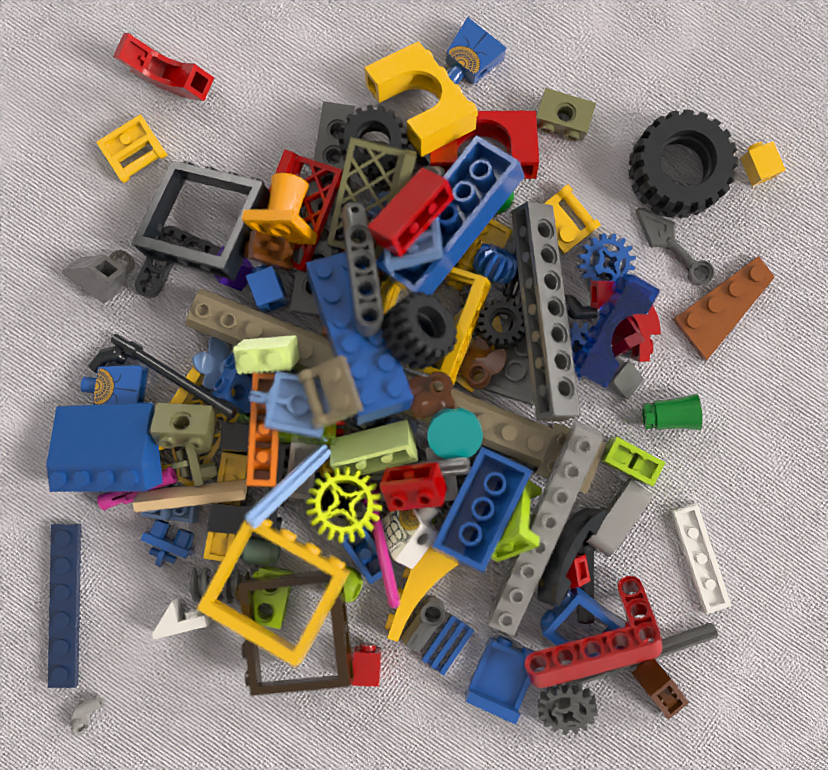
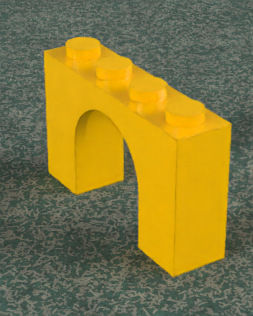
M419 41L364 67L366 87L379 103L410 89L428 91L439 99V102L434 107L406 121L407 139L421 157L476 129L478 111L475 104L467 100L460 86L452 82L445 68L440 67L436 63L432 53L428 49L426 50Z

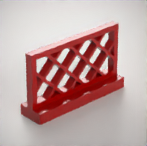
M284 149L275 174L287 173L300 177L304 164L308 165L313 174L304 180L308 184L316 181L319 191L310 196H307L306 193L301 208L303 206L307 208L309 216L303 220L306 224L312 222L313 231L317 234L315 245L295 244L294 251L302 247L304 255L300 264L295 263L292 258L293 268L306 273V263L311 261L339 190L343 170L299 156L292 151ZM329 172L335 174L332 183L324 188L320 177ZM322 197L324 202L322 209L314 213L310 203Z

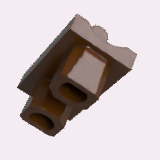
M255 230L250 233V241L245 242L244 257L290 271L293 270L292 254L295 249V243L289 242L284 237H274Z

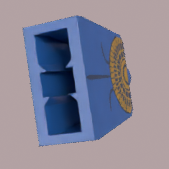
M467 17L446 53V63L451 67L447 72L448 77L454 84H458L465 78L474 85L503 61L507 48Z
M139 365L98 367L96 378L86 376L82 378L81 391L94 394L93 405L144 403L149 368Z

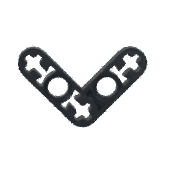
M174 226L163 227L157 239L168 243L165 239L166 235L171 236L174 232V236L183 242L182 247L188 248L190 244L197 242L201 245V252H209L215 256L221 249V247ZM170 242V244H174V245L180 246L179 244H177V243H175V242ZM147 257L135 282L136 291L141 296L149 299L158 296L174 264L166 262L162 269H155L153 266L154 258ZM149 270H151L154 273L159 274L160 277L158 279L157 277L153 276L151 284L154 285L153 290L148 289L146 291V288L143 287V283L150 282L152 275L148 272Z

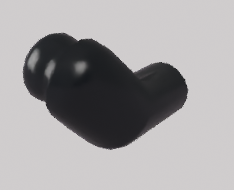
M565 294V302L569 306L567 315L575 320L597 318L598 309L583 306L573 295Z
M118 346L106 347L98 352L88 367L97 373L98 367H104L108 362L113 361L121 365L127 360L128 356Z

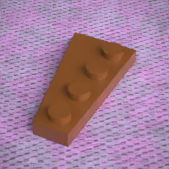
M758 256L672 320L703 361H707L775 276Z

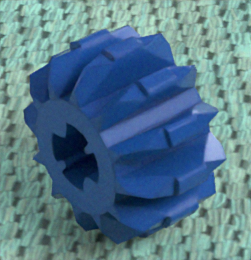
M492 243L481 245L475 254L472 264L478 274L499 284L510 283L518 270L515 255L508 252L507 249L495 246Z

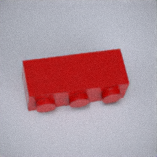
M421 168L367 226L376 244L401 257L454 199L448 180L425 168Z

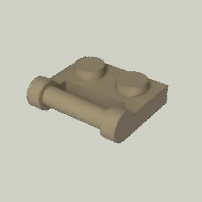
M340 355L315 368L304 370L297 374L299 383L304 386L313 414L311 421L314 429L324 428L363 411L346 357ZM319 378L331 411L327 414H324L314 383Z

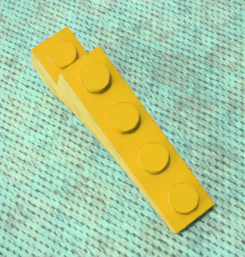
M434 542L413 569L405 566L402 575L403 578H406L404 588L398 587L397 589L400 604L396 608L395 614L389 613L384 628L389 630L388 639L398 642L406 621L421 598L441 577L459 565L434 552L432 548Z

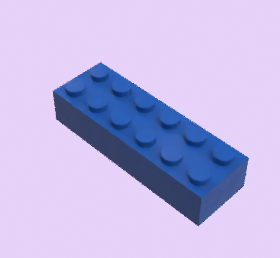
M476 135L443 176L448 180L454 199L438 215L443 258L389 272L385 265V253L383 252L375 262L376 267L383 276L408 294L420 291L426 295H432L525 176L518 160Z
M345 252L307 262V279L334 358L340 355L346 357L363 411L354 414L357 425L410 409L413 396L400 360L398 358L395 359L391 355L390 349H387L385 346L386 341L381 335V332L384 330L380 327L378 333L369 337L361 335L356 329ZM363 264L355 266L360 270L366 269V266ZM368 290L359 291L360 295L370 296L372 294ZM364 316L362 318L367 323L376 321L371 316Z

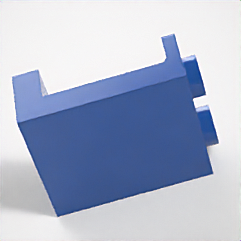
M498 635L497 638L490 636L464 694L465 701L516 725L520 717L519 708L531 683L525 668V660L529 654L536 651L525 646L521 650L512 645L513 641L501 635Z

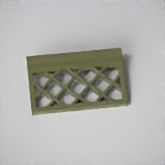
M354 137L350 138L327 245L345 249V241L334 239L336 230L343 226V222L338 223L339 215L342 218V204L351 198L354 202H359L356 195L368 188L376 201L365 207V214L377 205L383 210L385 207L382 202L388 199V205L411 180L416 151L401 150ZM355 145L367 148L372 158L358 165L353 157ZM373 150L380 151V153L375 155ZM385 154L398 156L396 167L385 172L378 159ZM351 161H352V163H353V165L355 166V168L352 169L351 171H349V170H350ZM375 161L382 175L369 182L361 169ZM358 171L366 185L353 192L347 183V179ZM392 173H394L393 181L388 177ZM385 178L391 188L390 193L379 199L372 185ZM345 189L349 193L346 197H344ZM366 214V221L369 225L371 223V220ZM360 239L352 240L353 242L357 241L358 244L362 243ZM377 245L376 249H374V256L380 257L384 252V248Z

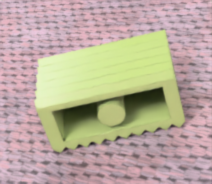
M296 335L243 339L233 349L236 368L239 374L243 372L245 374L248 372L257 373L258 371L262 373L264 370L266 372L269 370L273 372L280 369L282 371L285 369L290 371L300 359Z

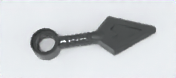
M636 209V215L650 247H668L689 268L687 275L692 284L702 286L712 280L715 273L712 264L705 260L696 261L675 240V222L644 209ZM701 266L707 270L708 276L705 280H699L695 277L694 270L696 267Z

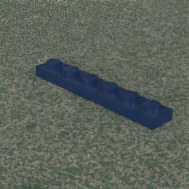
M81 524L51 525L48 688H75L78 686Z

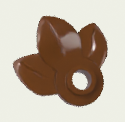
M478 337L465 354L459 373L465 376V381L471 388L483 389L490 384L492 376L500 373L505 367L507 360L506 350L498 349L492 352L488 344L481 337ZM477 373H483L481 380H474Z
M437 371L431 373L428 377L418 375L408 381L412 396H414L411 405V413L414 419H425L446 408L455 409V400L451 395L453 382L448 374ZM441 382L443 384V389L436 390L434 388V383Z

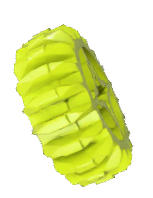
M349 467L345 468V475H340L339 469L334 468L335 477L331 478L330 474L325 472V483L320 479L315 480V484L320 489L310 488L309 493L316 497V499L310 498L306 500L307 505L315 506V508L307 511V515H317V518L311 521V525L316 526L321 523L322 526L319 528L318 533L322 535L326 530H329L327 539L330 541L335 533L339 534V543H343L345 534L349 535L350 542L355 541L353 534L355 532L358 533L360 538H364L365 533L362 528L365 527L369 531H372L374 528L368 522L369 519L376 522L379 520V516L372 513V511H381V505L373 504L374 501L381 499V494H371V492L377 489V485L371 484L367 487L366 484L369 482L370 477L366 475L362 481L359 480L361 471L358 469L353 477L349 476ZM337 484H351L359 488L360 491L346 494ZM330 489L335 501L328 510L322 513L321 501L324 494ZM339 496L341 499L344 498L345 502L347 499L352 501L349 504V513L348 511H343V509L341 511L336 509L339 506ZM366 497L367 512L359 522L354 512V506ZM336 516H343L350 522L351 526L338 527L327 520Z

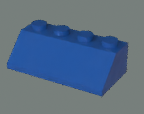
M482 447L432 546L433 551L458 564L484 573L532 474V470Z

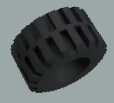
M367 105V110L362 111L361 107L355 109L356 115L353 116L350 113L346 117L347 123L343 122L340 127L342 132L339 133L338 140L344 162L346 161L350 138L361 139L366 133L373 131L385 134L390 140L389 147L401 150L408 148L407 132L405 127H403L400 117L396 118L395 112L392 110L385 112L384 106L378 105V110H375L373 105ZM355 145L353 157L358 165L372 158V156L365 155L359 151L358 146ZM385 154L378 159L385 172L396 167L398 156ZM352 161L350 165V171L355 168ZM375 161L361 169L369 181L382 175Z
M413 292L384 314L382 317L383 321L381 322V328L384 331L381 332V335L386 341V348L390 349L391 355L395 359L398 358L400 360V364L408 365L413 370L417 368L424 370L453 351L454 345L457 343V338L455 337L457 329L454 327L455 321L451 318L449 310L445 309L439 299L435 300L434 296L426 295L424 292Z

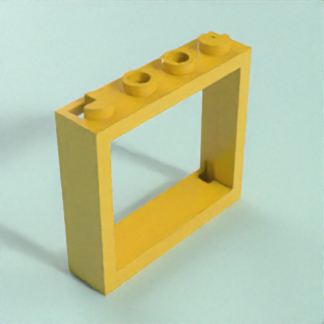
M455 267L451 269L445 278L472 287L456 328L457 335L455 337L457 338V343L454 345L453 351L446 355L441 370L433 367H428L424 370H419L418 368L414 370L428 376L433 372H444L450 376L453 385L476 328L480 311L484 307L492 285L486 277ZM389 279L384 281L380 287L383 316L395 305L401 290L400 287ZM401 364L402 367L410 369L408 365L404 366Z
M265 519L257 528L251 527L244 521L197 609L296 667L303 662L351 571L344 567L346 564L340 561L339 558L334 556L327 558L320 554L321 549L309 542H306L304 545L295 540L297 535L284 528L279 531L272 527L273 522L269 519ZM253 531L333 576L297 646L217 600Z

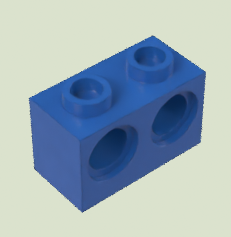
M267 265L256 267L251 270L252 274L246 276L257 307L267 314L290 305L281 278L272 266L268 268Z
M233 352L226 359V367L221 377L214 383L212 395L236 409L237 413L249 414L251 411L250 395L253 384V372L239 374ZM233 388L235 389V396H234V398H233V396H232V389H233Z

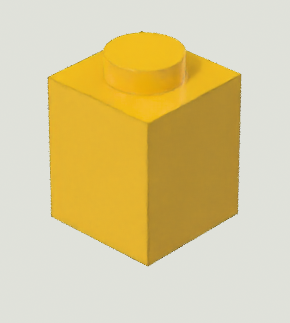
M762 141L749 146L747 148L748 152L740 158L752 187L776 178L786 170L774 141L764 145Z

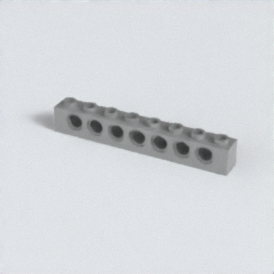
M573 421L528 524V530L539 536V547L513 557L489 611V626L512 636L515 635L602 442L603 436L600 430L578 421Z

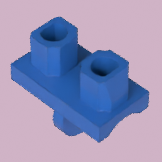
M157 519L150 530L143 533L140 540L161 549L152 547L149 554L157 557L155 565L162 567L165 561L175 564L177 557L169 553L184 559L188 555L192 556L195 549L191 547L194 533L181 528L178 530L175 540L166 537L171 524Z

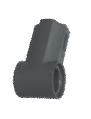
M437 597L427 598L423 602L421 609L400 637V640L408 648L418 653L421 651L437 626L443 623L445 618L444 603ZM431 606L436 607L440 610V614L437 617H430L426 614V609Z

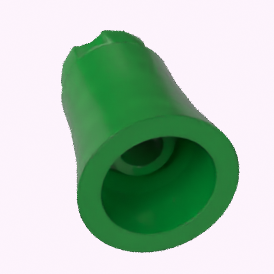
M695 393L680 398L643 403L642 419L644 429H688L700 431L702 429L703 417L699 395Z

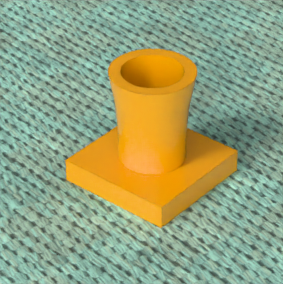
M277 173L272 175L268 210H244L241 220L253 231L256 230L274 237H284L289 242L295 244L315 245L317 234L298 215L309 187L308 183L304 179L292 174Z

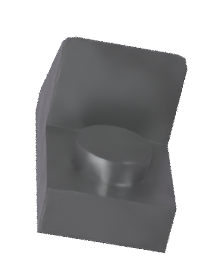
M607 352L603 353L602 355L606 357V362H598L601 370L599 372L594 369L591 371L628 400L643 382L644 378L630 361L624 362L619 357L611 360Z

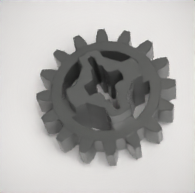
M571 681L566 682V685L560 683L556 684V687L549 686L547 687V692H540V699L537 700L539 720H544L545 727L552 725L554 733L559 729L563 730L564 735H567L568 730H572L576 735L579 728L587 731V723L594 724V716L598 715L596 697L591 695L590 688L582 690V683L580 682L576 686H573Z

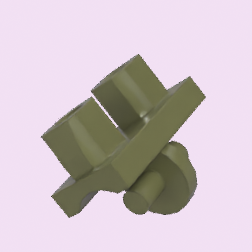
M186 447L187 459L183 449L177 450L175 452L178 461L170 463L171 469L180 468L182 477L190 475L188 470L190 465L195 487L203 485L205 480L218 475L215 461L201 464L199 454L212 451V447L199 450Z

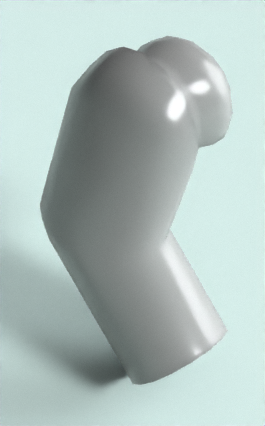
M96 695L75 706L70 720L71 731L74 734L84 733L91 713L104 706L100 695Z

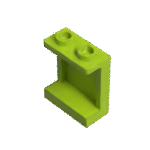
M528 480L492 554L491 559L496 562L539 547V536L528 530L530 501L532 498L542 495V488L532 481Z

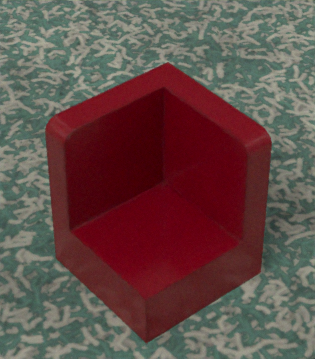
M625 314L613 323L596 331V335L611 360L645 341L630 314Z

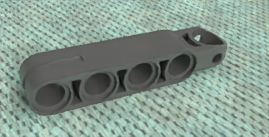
M349 202L345 204L342 210V222L354 320L357 331L363 336L370 337L380 330L383 316L372 235L367 227L365 208L360 202ZM360 239L363 243L356 244L352 240ZM358 264L366 265L368 268L365 270H360L355 266ZM368 290L372 294L370 296L360 295L359 291ZM364 316H371L376 321L367 323L362 318Z

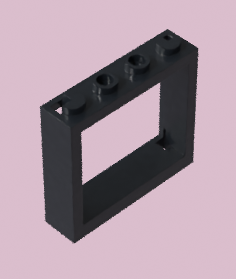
M171 161L131 244L144 256L234 281L245 258V242L250 241V233L253 231L241 220L243 211L266 210L270 201V191L265 186V182L256 177L249 179L241 177L234 172H219L209 166L205 168L198 167L188 161L183 163ZM185 180L249 195L221 257L157 240Z

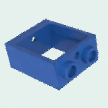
M579 587L568 589L560 606L547 610L543 614L540 623L542 634L556 646L570 642L555 630L578 604L582 605L607 625L602 633L626 627L623 621ZM592 653L588 657H596L599 654Z

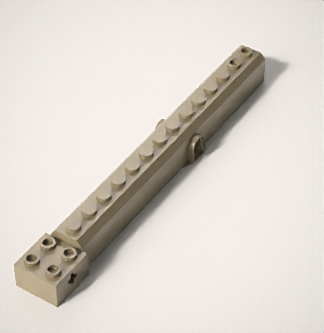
M202 288L197 292L186 318L187 327L233 346L239 344L243 339L296 335L300 359L291 369L298 372L315 368L334 359L327 338ZM403 369L407 382L411 378L418 376ZM435 382L434 388L442 390L443 385ZM452 389L451 395L455 400V409H458L457 407L465 408L474 413L479 419L483 431L482 446L535 466L532 473L547 479L549 478L570 428L557 423H552L550 427H547ZM411 408L400 412L413 417ZM435 413L425 419L418 420L429 424ZM601 442L579 492L588 493L607 443Z

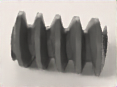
M196 567L192 569L190 592L194 602H200L202 597H204L218 569H214L212 576L208 575L207 568L203 569L201 576L198 575ZM236 570L233 577L229 575L217 600L222 602L225 599L226 604H232L234 599L236 600L235 592L238 583L245 578H250L249 571L246 572L244 578H241L239 570Z

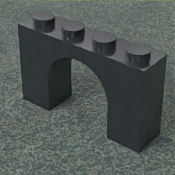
M223 422L219 450L221 452L248 455L250 425ZM279 431L276 486L287 476L288 463H284L285 452L290 453L292 437H288L287 432ZM269 487L265 496L273 489L272 487ZM260 501L245 507L211 503L207 531L237 535L245 521V515ZM277 507L266 519L273 522L272 527L281 531L282 517H277ZM253 531L251 534L252 537L265 538L264 536L256 533L255 531Z

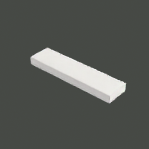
M692 503L670 510L703 613L709 614L731 607L698 504Z

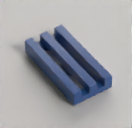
M451 614L423 655L422 661L428 663L430 667L438 670L444 676L473 634L474 629ZM453 623H456L458 626L434 660L430 658ZM462 629H464L466 632L461 637V639L459 640L453 651L450 653L444 664L440 665V661L443 659V657L445 656L453 642L456 640Z

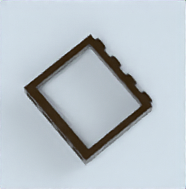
M321 570L245 578L238 583L236 588V601L238 604L240 603L241 614L255 621L252 590L327 583V586H329L333 576ZM344 585L330 609L337 675L262 682L258 645L244 637L242 657L247 661L245 685L250 689V696L351 686L354 681V670Z

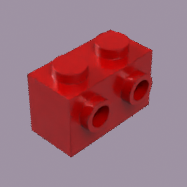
M438 462L385 468L380 483L381 491L390 511L443 506L447 490Z

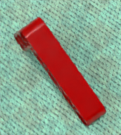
M625 576L618 582L620 602L629 625L628 627L539 650L526 657L525 668L531 683L535 687L545 688L654 659L662 653L660 629L639 578ZM635 592V594L629 595L627 593ZM644 615L642 618H636L635 616ZM645 639H654L652 642H643ZM619 646H626L623 650L616 649ZM592 653L599 654L596 657H588ZM566 660L572 661L567 665H562V662ZM537 668H545L541 672H534Z

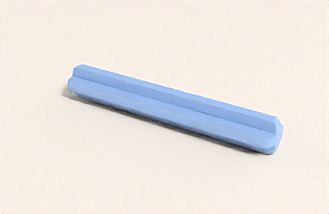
M320 444L245 515V521L251 527L257 528L330 457L331 450L326 445Z

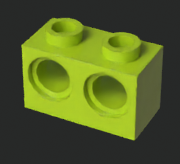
M610 437L600 460L636 481L654 487L666 463L619 437Z
M263 565L259 568V571L254 572L253 578L292 574L295 571ZM292 586L255 590L253 596L255 622L262 626L281 629L285 621ZM262 603L269 604L273 609L272 615H264L260 610V605Z

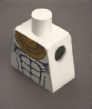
M438 506L392 511L381 520L387 548L395 561L411 569L415 567L438 536V531L431 521L440 512Z

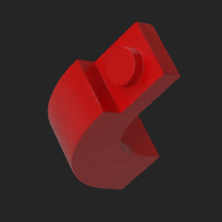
M123 33L113 55V58L129 67L130 72L163 90L191 100L205 101L215 78L195 63L178 62L156 52L130 33Z
M592 280L590 283V307L596 309H617L624 315L630 314L645 339L644 342L631 349V359L638 362H650V355L653 353L654 348L650 335H661L658 314L651 301L641 291L628 284L615 281Z

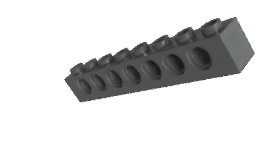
M323 101L314 156L315 161L344 170L345 162L339 148L340 143L338 138H334L332 134L336 130H341L342 123H347L346 117L350 113L353 116L356 115L355 106ZM332 155H339L341 157L340 162L337 164H330L328 159ZM329 172L320 177L323 187L327 181L333 180L335 174ZM351 176L348 177L347 183H350ZM316 181L310 183L308 196L319 191ZM339 190L332 205L333 212L328 215L323 231L329 234ZM344 192V197L348 196V193ZM322 197L310 203L313 212L321 210L324 204ZM347 201L342 204L341 209L344 208ZM306 208L305 218L309 216L308 211H307V208ZM340 215L338 223L342 222V218H340ZM312 222L307 224L312 230L314 229ZM343 226L336 230L334 239H337L338 234H342ZM328 239L324 242H318L311 261L316 257L326 258L337 255L340 252V248L327 245ZM300 247L298 264L301 263L304 255L302 247ZM296 270L290 310L295 314L320 317L314 297L308 293L309 282L306 273Z
M527 201L512 210L511 215L536 421L563 422L579 417L580 408L553 205Z

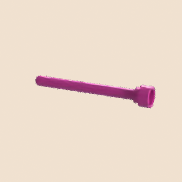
M368 483V484H366V486L368 487V486H370L371 484H376V483ZM376 484L377 489L371 492L372 495L381 494L378 484ZM365 497L360 501L364 503L365 506H367V500ZM379 500L374 501L373 504H378ZM372 511V513L379 516L378 522L372 520L370 522L374 527L372 531L388 603L391 608H397L400 600L379 511Z

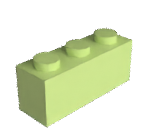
M408 420L330 439V465L333 470L338 468L340 475H345L346 467L350 468L349 476L354 477L357 469L361 471V476L385 470V468L417 462L416 436Z

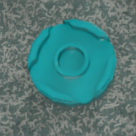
M465 408L443 409L433 416L428 425L427 439L429 446L436 455L443 459L469 458L477 452L482 444L483 431L481 423L474 413Z

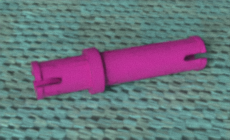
M171 466L162 470L163 483L149 490H157L176 483L177 474L175 470L171 469ZM140 491L106 492L97 496V502L99 507L105 511L121 503L129 504L133 502Z

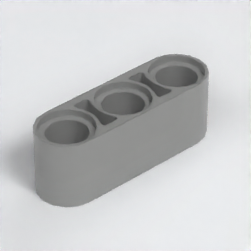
M631 478L626 480L605 510L608 513L596 535L588 534L585 541L605 556L610 557L645 510L653 494Z

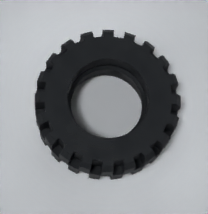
M684 109L680 115L679 111L675 110L669 112L666 117L660 116L652 125L647 127L635 143L628 163L632 166L628 171L629 179H634L635 181L631 187L634 193L640 192L642 197L639 200L643 205L648 202L652 205L651 211L657 214L661 210L665 211L664 217L673 218L678 214L679 218H688L691 214L698 215L727 193L730 189L729 185L734 182L737 174L733 171L738 166V157H733L737 147L735 142L730 143L728 138L731 134L728 129L723 131L719 127L721 124L719 120L715 118L711 121L707 118V113L700 111L698 115H694L693 110ZM672 144L684 145L692 149L699 156L703 165V178L699 184L683 186L667 177L660 162V153L665 146Z

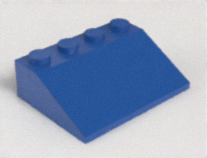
M154 402L57 406L46 463L49 491H147L162 484L159 445H156L150 433L155 413Z

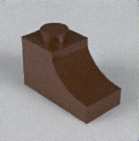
M655 659L646 660L631 673L668 720L689 703L673 679Z

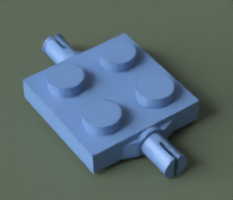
M276 371L274 384L269 393L251 391L250 402L266 404L265 429L322 438L324 428L314 429L311 421L313 414L304 386L299 383L297 375ZM317 379L314 383L324 414H327L331 411L321 380Z

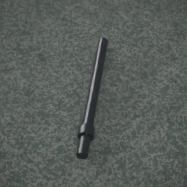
M118 334L112 336L111 343L120 347L124 354L132 360H139L202 402L212 406L213 409L230 420L236 416V409L143 351V347L136 342H129Z

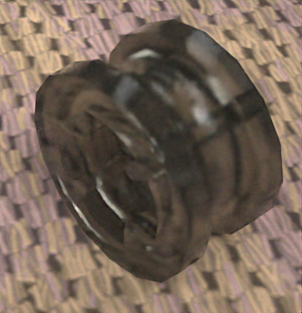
M123 250L112 252L109 258L115 262L118 258L122 260V257H125L124 261L127 262L125 275L130 274L135 267L134 258Z

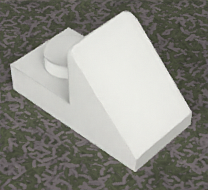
M177 597L171 602L152 634L153 640L207 627L212 622V618L198 609L186 612L184 617L180 598Z

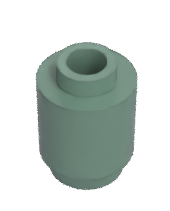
M250 536L240 557L244 558V563L271 566L272 563L278 564L281 546L267 538Z

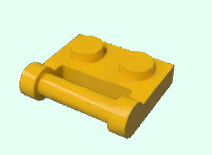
M141 114L96 142L123 183L131 180L130 176L158 158L162 160L168 156ZM148 144L152 145V150L124 168L120 164V162Z
M569 184L544 203L553 205L559 251L563 255L601 226V223L597 219L594 220L572 193L573 189ZM563 199L586 226L583 230L580 231L558 204Z

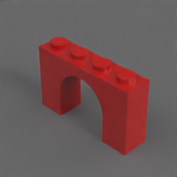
M478 111L475 130L430 152V166H440L447 173L458 159L457 151L465 141L474 138L476 135L479 137H489L500 142L506 148L508 155L520 162L525 176L524 179H536L539 167L536 111Z

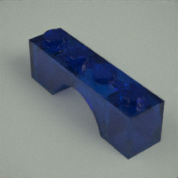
M623 274V276L617 278L612 287L614 292L610 300L605 301L599 310V320L596 325L590 327L585 336L587 341L583 349L578 350L573 357L575 372L604 388L608 387L620 365L611 348L612 334L616 326L628 316L635 314L647 315L661 291L633 274Z

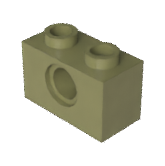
M545 88L536 115L537 128L546 134H553L554 132L564 135L563 137L569 141H583L588 132L596 103ZM565 113L570 120L562 121L558 118L557 114Z
M157 403L150 433L156 445L164 448H173L174 446L188 447L193 450L211 448L217 418L213 407L209 405Z

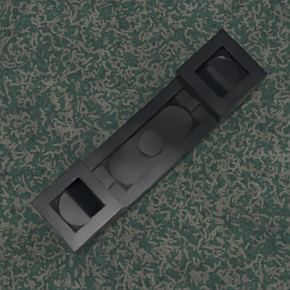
M585 507L573 515L563 526L540 577L537 600L542 603L560 606L572 583L565 576L586 535H596L608 513L606 510Z

